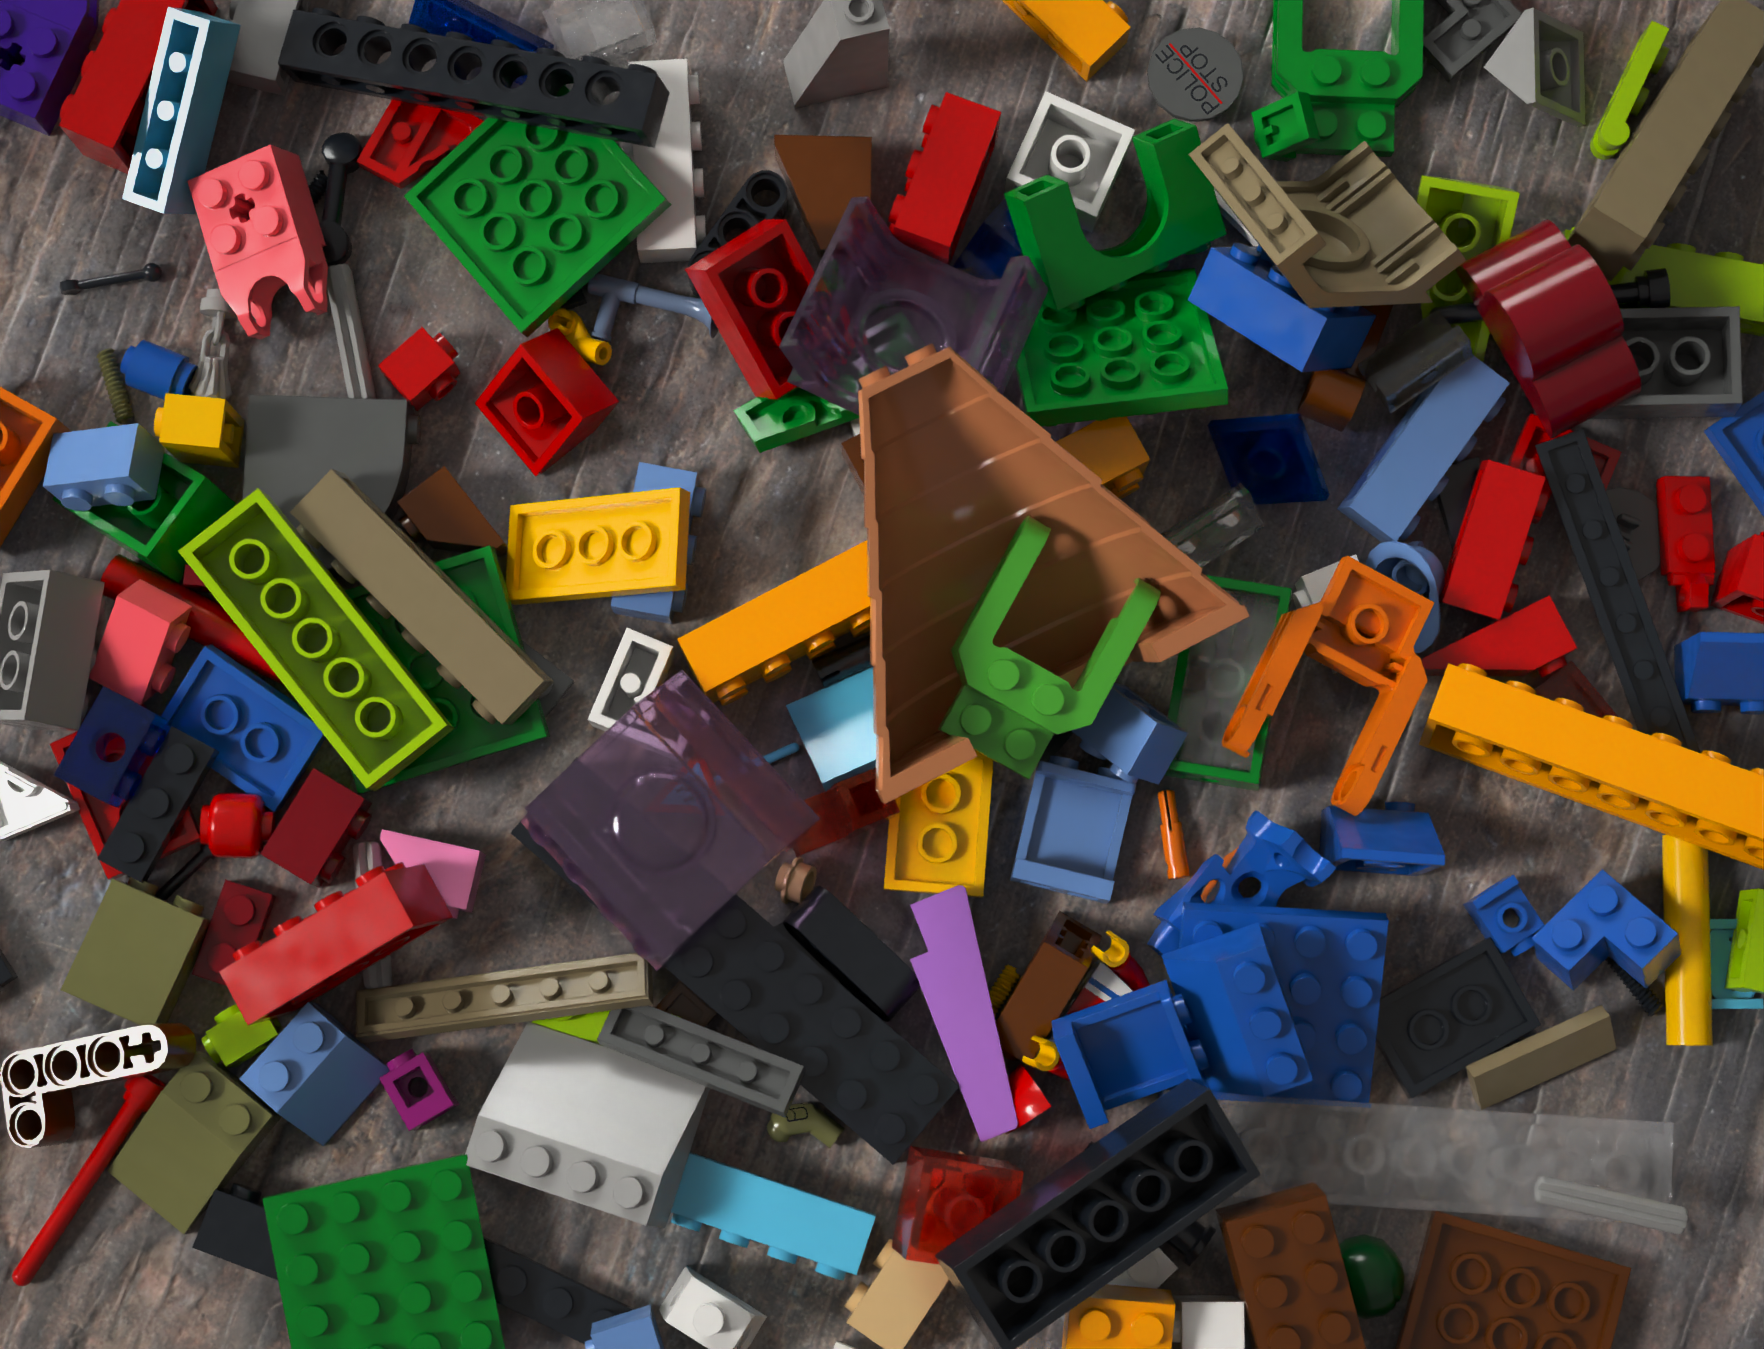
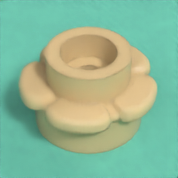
M796 857L791 864L783 863L778 871L775 890L781 892V901L784 904L791 903L792 901L800 904L814 888L817 876L816 867L803 863L804 859L802 857Z

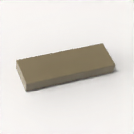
M1602 1005L1597 1006L1467 1065L1466 1070L1473 1098L1481 1110L1615 1050L1616 1043L1610 1015Z

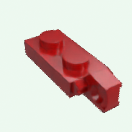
M1663 476L1658 478L1656 482L1661 576H1667L1668 585L1675 586L1677 612H1697L1708 608L1709 586L1714 585L1715 576L1710 477Z

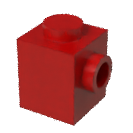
M423 327L417 330L378 365L388 381L416 411L420 410L432 398L438 401L450 393L457 384L455 378L460 374L457 365L453 361L459 355L442 334L438 333L432 338Z

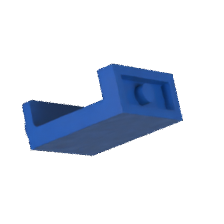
M1167 979L1052 1020L1054 1042L1089 1129L1109 1123L1107 1110L1174 1087L1186 1079L1205 1086L1202 1070L1210 1067L1206 1053L1199 1038L1190 1041L1184 1026L1192 1023L1190 1012L1182 993L1175 996L1172 995Z

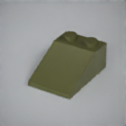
M196 1051L193 1060L187 1066L180 1068L160 1092L107 1171L185 1235L208 1208L215 1189L224 1188L282 1116L277 1114L220 1062L216 1064L207 1052Z

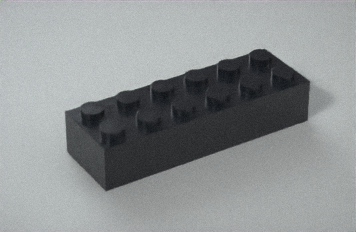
M1186 1079L934 1256L987 1341L997 1349H1016L1261 1174L1210 1088Z

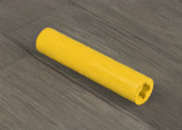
M1662 835L1664 922L1678 933L1681 955L1665 970L1666 1045L1713 1046L1708 849L1669 835Z

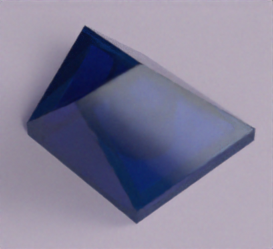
M1301 413L1211 420L1208 424L1210 434L1238 506L1327 501L1330 494Z

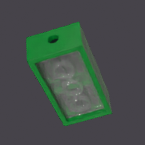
M1206 575L1234 597L1240 605H1245L1250 617L1178 654L1168 718L1188 732V735L1164 776L1259 791L1272 716L1266 717L1256 739L1247 750L1250 753L1247 758L1223 747L1222 738L1281 615L1290 612L1292 588Z

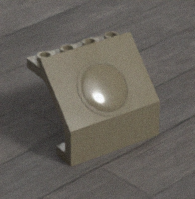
M1229 123L1225 124L1188 154L1309 308L1433 303L1426 291L1466 261L1456 245L1449 240L1437 223L1422 209L1365 141L1322 175L1310 181H1275Z

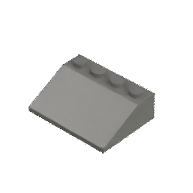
M528 1022L477 1116L465 1153L468 1157L466 1165L645 1226L666 1228L710 1088L605 1046Z

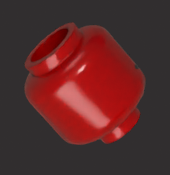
M218 793L213 797L210 805L204 804L202 806L200 841L201 844L208 845L215 857L256 858L263 850L264 842H268L275 830V812H266L264 801L258 794Z

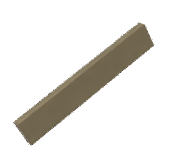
M648 951L357 990L355 1037L362 1044L653 1005L652 957Z

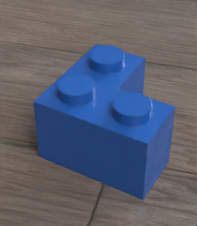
M1603 869L1531 938L1536 958L1573 991L1608 956L1647 989L1681 955L1678 933Z

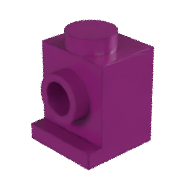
M410 1049L386 1064L390 1072L379 1078L409 1131L418 1130L459 1105L428 1052L416 1055L414 1050ZM418 1077L423 1078L428 1085L427 1092L421 1097L413 1095L410 1089L412 1081Z

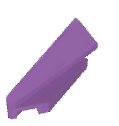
M957 885L910 905L928 949V952L914 957L910 961L981 1142L1016 1129L1018 1120L967 891L963 885Z

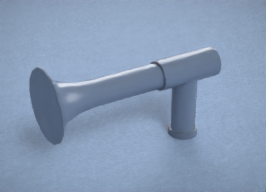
M598 273L589 280L588 293L602 297L594 329L590 333V336L594 339L611 343V333L620 301L631 304L638 303L687 315L705 324L709 329L711 338L717 335L718 328L701 298L687 297L641 286L640 283Z

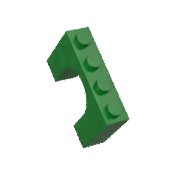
M1172 119L1132 137L1146 185V208L1143 218L1134 233L1124 242L1112 248L1097 250L1089 244L1083 234L1068 182L1045 175L1004 193L1037 302L1060 312L1075 310L1085 304V298L1098 292L1108 293L1119 290L1128 284L1127 279L1140 273L1149 274L1161 271L1169 266V260L1182 254L1191 255L1203 252L1211 247V241L1226 235L1214 187L1188 155L1201 145L1196 125Z

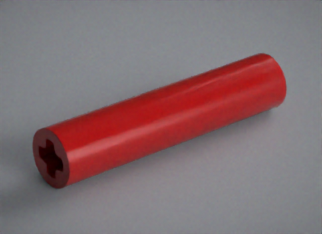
M121 554L116 555L108 564L100 580L105 582L103 596L115 601L117 595L141 579L192 606L186 625L191 627L189 639L203 646L212 644L239 664L285 686L219 603Z

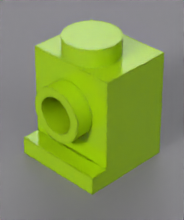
M237 1004L214 1017L217 1025L206 1031L207 1035L202 1037L201 1041L207 1053L216 1064L223 1061L226 1067H237L265 1050L284 1028L278 1018L247 1025Z

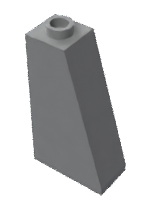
M823 0L783 60L794 108L888 87L890 28L882 0Z

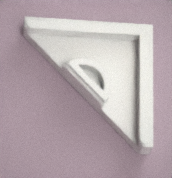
M0 761V841L9 840L80 810L78 802Z

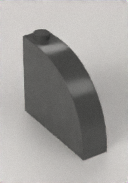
M249 394L243 499L257 488L261 489L270 496L296 529L301 523L290 511L333 469L345 473L393 521L400 507L397 501L404 497L409 479L412 444L420 443L421 417L420 415H414V410L407 400ZM306 541L333 577H338L340 574L331 565L335 557L323 545L316 549Z

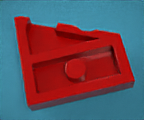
M391 100L356 162L360 168L403 189L440 163L484 120L472 114Z

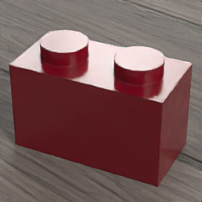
M313 768L260 854L315 887L320 888L324 880L331 883L345 862L346 858L341 853L350 838L359 839L370 823L372 814L367 811L372 803Z

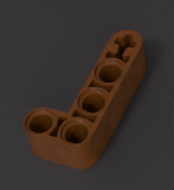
M1393 305L1362 306L1375 314L1376 317L1352 367L1312 371L1299 403L1297 415L1340 432L1345 429L1362 396L1366 384L1365 376Z
M182 1023L148 1024L10 1054L3 1061L0 1069V1081L7 1130L11 1140L21 1148L60 1145L68 1141L75 1129L72 1090L185 1067L193 1060L196 1053L194 1033L188 1026ZM161 1044V1050L153 1054L152 1045ZM118 1051H120L121 1054L120 1061L118 1058Z

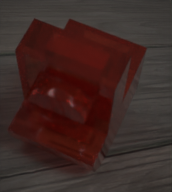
M876 768L835 783L823 793L784 807L778 811V814L798 858L836 842L838 844L877 827L896 816L900 810L895 799L886 804L881 802L876 792Z

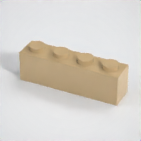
M960 1150L954 1159L948 1154L944 1155L929 1178L937 1185L926 1201L919 1196L916 1197L901 1222L908 1226L907 1230L898 1243L890 1238L873 1262V1265L880 1269L869 1286L860 1281L844 1305L845 1308L851 1311L846 1323L884 1349H904L949 1281L948 1276L934 1255L990 1217L1011 1187L1010 1184Z

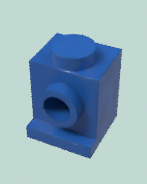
M1511 875L1490 886L1464 903L1463 906L1484 938L1491 937L1500 954L1510 949L1515 957L1534 946L1531 938L1535 935V932L1545 925L1519 887L1516 877ZM1507 909H1512L1519 919L1514 928L1508 927L1503 922V913Z

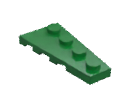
M899 313L853 340L854 350L777 400L755 397L733 410L738 422L759 453L858 419V391L862 389L858 379L884 366H887L890 374L909 366L905 356L925 347V344L904 316Z

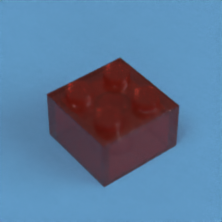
M910 1146L892 1248L906 1260L940 1265L934 1255L1020 1196L1024 1171L1004 1160Z

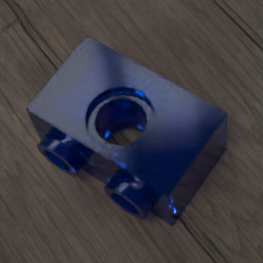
M103 686L55 771L54 776L107 804L119 808L123 800L129 801L142 779V775L138 772L146 757H153L164 741L166 730L163 727L167 719ZM116 737H122L126 744L124 755L118 761L108 762L105 756L107 744Z

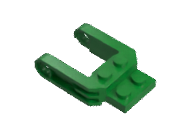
M1273 0L1271 87L1282 98L1298 91L1309 93L1320 140L1295 150V154L1346 156L1365 141L1377 157L1392 156L1394 153L1395 107H1398L1415 91L1416 86L1423 77L1424 0H1392L1391 55L1385 51L1315 49L1311 52H1305L1302 49L1303 0Z

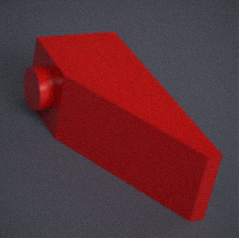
M1549 595L1422 658L1421 661L1426 676H1444L1448 663L1457 667L1459 664L1465 663L1483 669L1487 676H1525L1537 670L1542 678L1568 665L1564 656L1577 649V646Z

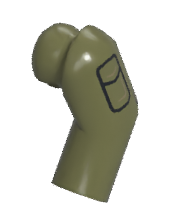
M809 1102L791 1104L786 1118L772 1113L771 1120L767 1123L769 1136L777 1142H787L792 1135L809 1132L829 1148H831L845 1129Z

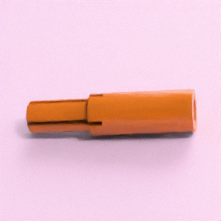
M1166 789L1165 793V790L1158 792V800L1162 825H1160L1165 861L1168 866V880L1190 877L1182 822H1179L1175 792Z

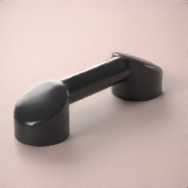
M344 132L329 136L322 145V154L329 165L322 222L319 225L326 244L322 248L328 267L344 264L352 253V243L341 227L347 174L359 168L356 161L363 151V147L354 135Z

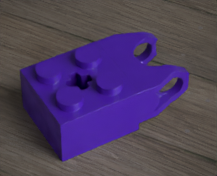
M0 0V116L45 135H51L60 116L62 104L71 93L81 72L83 62L90 52L88 46L98 28L100 0Z

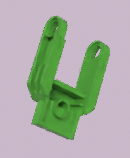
M1027 516L1016 530L951 649L962 686L938 730L950 736L968 737L974 750L1026 779H1030L1054 734L1058 735L1092 725L1161 595V590L1140 578L1135 579L1136 587L1128 597L1119 616L1111 618L1074 688L1066 680L1009 648L995 646L993 638L1050 534L1051 528L1030 516Z

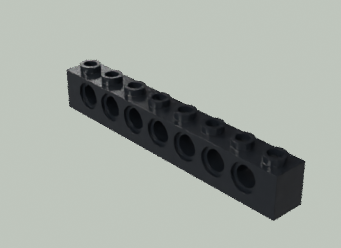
M313 8L312 13L293 9L278 60V65L298 83L655 148L670 94L657 72L644 65L630 64L628 69L611 66L606 60L594 56H583L582 61L565 58L562 53L549 48H537L536 52L520 50L518 46L504 40H492L491 44L475 42L471 37L458 32L450 31L446 33V36L430 34L426 29L413 24H402L401 28L385 26L383 22L368 16H357L356 20L345 19L335 12L323 8ZM346 43V46L342 52H340L337 55H333L335 50L340 45ZM391 51L387 60L377 64L379 58L384 53ZM436 59V62L431 69L422 72V69L427 62ZM482 67L480 73L475 78L466 80L468 74L473 69ZM527 75L526 81L521 86L511 88L517 78ZM574 83L569 93L556 97L561 87ZM612 92H620L618 98L613 103L602 105L607 95Z

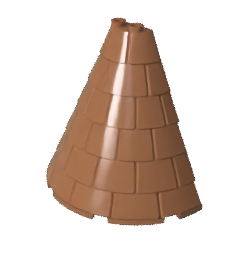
M933 343L905 356L909 366L890 374L887 366H884L858 379L862 386V389L858 391L861 459H864V527L867 528V596L870 597V664L873 666L876 792L884 804L977 757L968 737L950 736L938 730L962 686L951 649L1012 537L1027 516L1051 528L1050 534L994 636L993 644L997 647L1009 648L1066 680L1072 688H1074L1111 618L1119 616L1128 597L1136 587L1134 581L1137 578L1161 590V595L1124 666L1131 662H1162L1250 617L1245 605H1240L1234 597L1204 575L1202 568L1152 528L1149 522L1103 486L1100 477L1051 439L1049 432L999 393L998 389L957 352L950 346L937 352Z

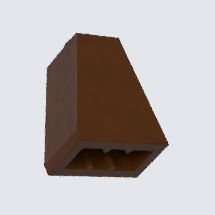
M775 135L776 161L820 261L830 263L832 268L841 270L859 268V263H869L872 137Z
M1061 911L1058 912L995 1020L1003 1056L1009 1060L1022 1061L1023 1056L1034 1059L1040 1049V1045L1038 1042L1031 1040L1032 1036L1036 1035L1046 1039L1052 1029V1020L1060 1016L1094 957L1091 953V947L1093 945L1098 947L1102 936Z

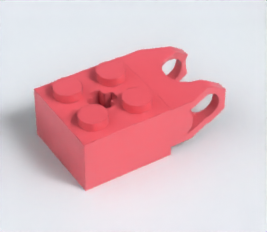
M270 144L187 181L220 293L236 313L248 337L261 340L270 336L273 298L277 291L286 284L290 291L298 298L305 312H313L317 316L327 312L328 265L322 248L326 244L299 155Z

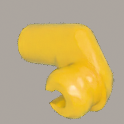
M559 308L549 317L548 327L550 331L558 328L585 361L598 365L608 363L612 355L611 345L608 342L592 338L582 318L577 313Z

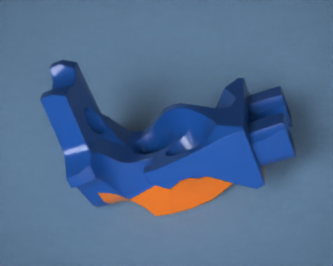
M1255 810L1248 819L1245 828L1247 834L1242 843L1231 853L1227 854L1224 859L1214 854L1203 862L1190 881L1155 911L1153 915L1161 923L1155 929L1147 945L1161 957L1162 954L1179 949L1183 902L1276 907L1279 897L1287 888L1301 881L1309 887H1314L1327 879L1337 867L1312 849L1296 831L1272 822ZM1248 877L1257 878L1261 882V888L1258 893L1252 897H1243L1238 892L1239 883Z

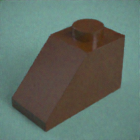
M445 466L397 501L406 513L398 520L416 543L425 537L433 549L467 553L491 545L494 546L498 557H502L507 553L508 547Z

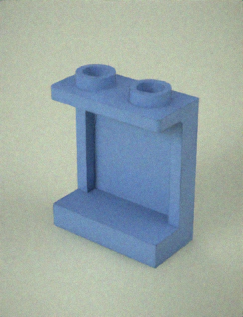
M1050 756L1049 763L1039 761L1036 767L1010 881L1107 904L1111 899L1115 882L1113 881L1132 796L1135 794L1137 784H1132L1119 778L1110 771V768L1098 767L1097 774L1078 770V761L1060 756Z

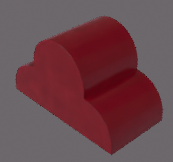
M1546 219L1472 257L1455 269L1550 439L1640 393L1641 379L1632 353L1622 336L1624 332L1622 314L1606 277L1588 251L1578 244L1571 247L1563 233L1552 221Z

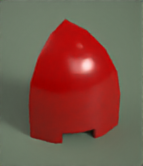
M1021 1064L1008 1075L1018 1120L1017 1128L1052 1107L1033 1078Z

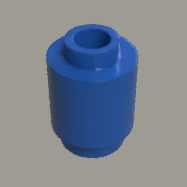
M142 340L137 347L131 345L127 349L121 362L120 371L126 374L125 384L127 386L165 400V393L191 395L188 387L198 366L190 363L189 357Z

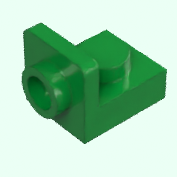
M1298 91L1251 112L1255 127L1254 140L1261 151L1262 159L1288 162L1296 158L1295 150L1320 140L1309 93Z

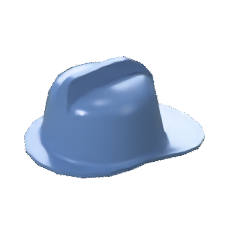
M1392 540L1378 544L1370 551L1366 560V566L1435 602L1414 645L1415 653L1423 652L1434 644L1440 632L1441 613L1439 596L1445 586L1443 566L1434 553L1424 547L1422 541H1412L1406 544Z

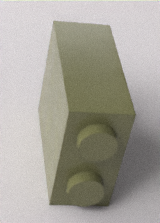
M130 877L128 883L112 879L60 990L138 1025L167 1023L198 958L211 921L201 916L204 906L179 895H176L173 903L155 896L159 887L150 882L144 881V883H141Z

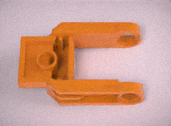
M1350 556L1342 557L1320 602L1281 615L1228 723L1222 738V746L1244 758L1250 755L1247 750L1256 739L1266 717L1273 716L1303 652L1306 656L1364 687L1376 688L1379 691V696L1335 785L1331 797L1332 805L1353 816L1359 815L1372 798L1428 681L1421 658L1415 653L1414 645L1435 602Z

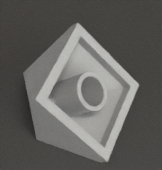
M1535 8L1524 10L1484 68L1526 104L1574 126L1586 125L1583 32Z

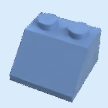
M307 1002L239 1080L277 1114L319 1144L325 1146L381 1083L379 1078L390 1072V1070L378 1056L363 1043L361 1044L350 1031L318 1003Z

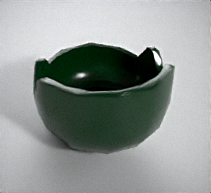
M1365 1234L1344 1239L1339 1247L1357 1316L1369 1319L1386 1315L1396 1307V1303L1401 1300L1404 1291L1405 1274L1400 1259L1383 1239Z

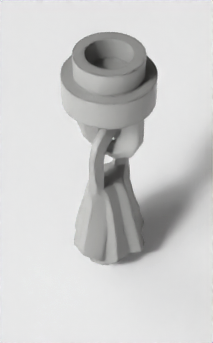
M208 289L206 297L201 298L199 312L213 317L212 329L206 331L202 339L198 367L188 388L192 396L228 400L233 395L228 375L230 340L223 328L225 319H236L238 317L222 297L220 289ZM211 340L213 345H218L221 341L219 357L210 356Z

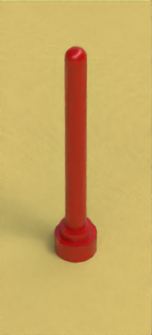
M152 1074L127 1079L124 1084L127 1090L122 1096L126 1101L13 1271L12 1279L16 1285L26 1286L33 1280L143 1111L147 1112L166 1086L164 1082Z

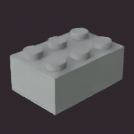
M53 570L3 573L0 589V724L28 730H80L81 721L84 719L88 709L86 689L89 672L93 669L97 656L94 645L97 625L105 610V600L102 596L105 582Z

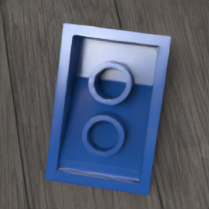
M1385 802V810L1364 808L1357 816H1353L1336 806H1328L1321 810L1319 854L1337 867L1335 871L1419 876L1445 866V853L1429 813L1415 812L1414 803Z

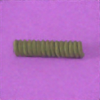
M108 348L99 351L96 358L99 359L98 363H100L99 367L103 373L105 386H107V394L110 395L109 399L114 409V417L117 418L116 422L121 424V419L131 418L134 413L131 412L133 409L130 408V400L127 399L129 395L126 394V386L123 385V377L120 376V368L117 367L119 363L116 362L118 359L115 358V350Z

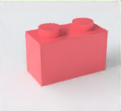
M141 579L136 581L116 597L89 679L139 705H142L157 692L160 694L164 693L171 684L176 672V668L171 665L174 655L182 649L190 634L191 627L186 625L192 606Z

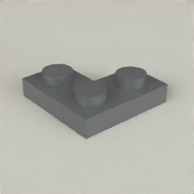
M1436 0L1450 16L1423 38V55L1450 82L1514 26L1522 13L1510 0Z

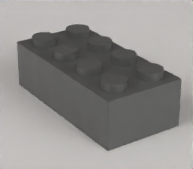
M1740 306L1620 309L1624 322L1622 336L1638 368L1641 379V391L1639 394L1590 419L1734 417L1742 405Z

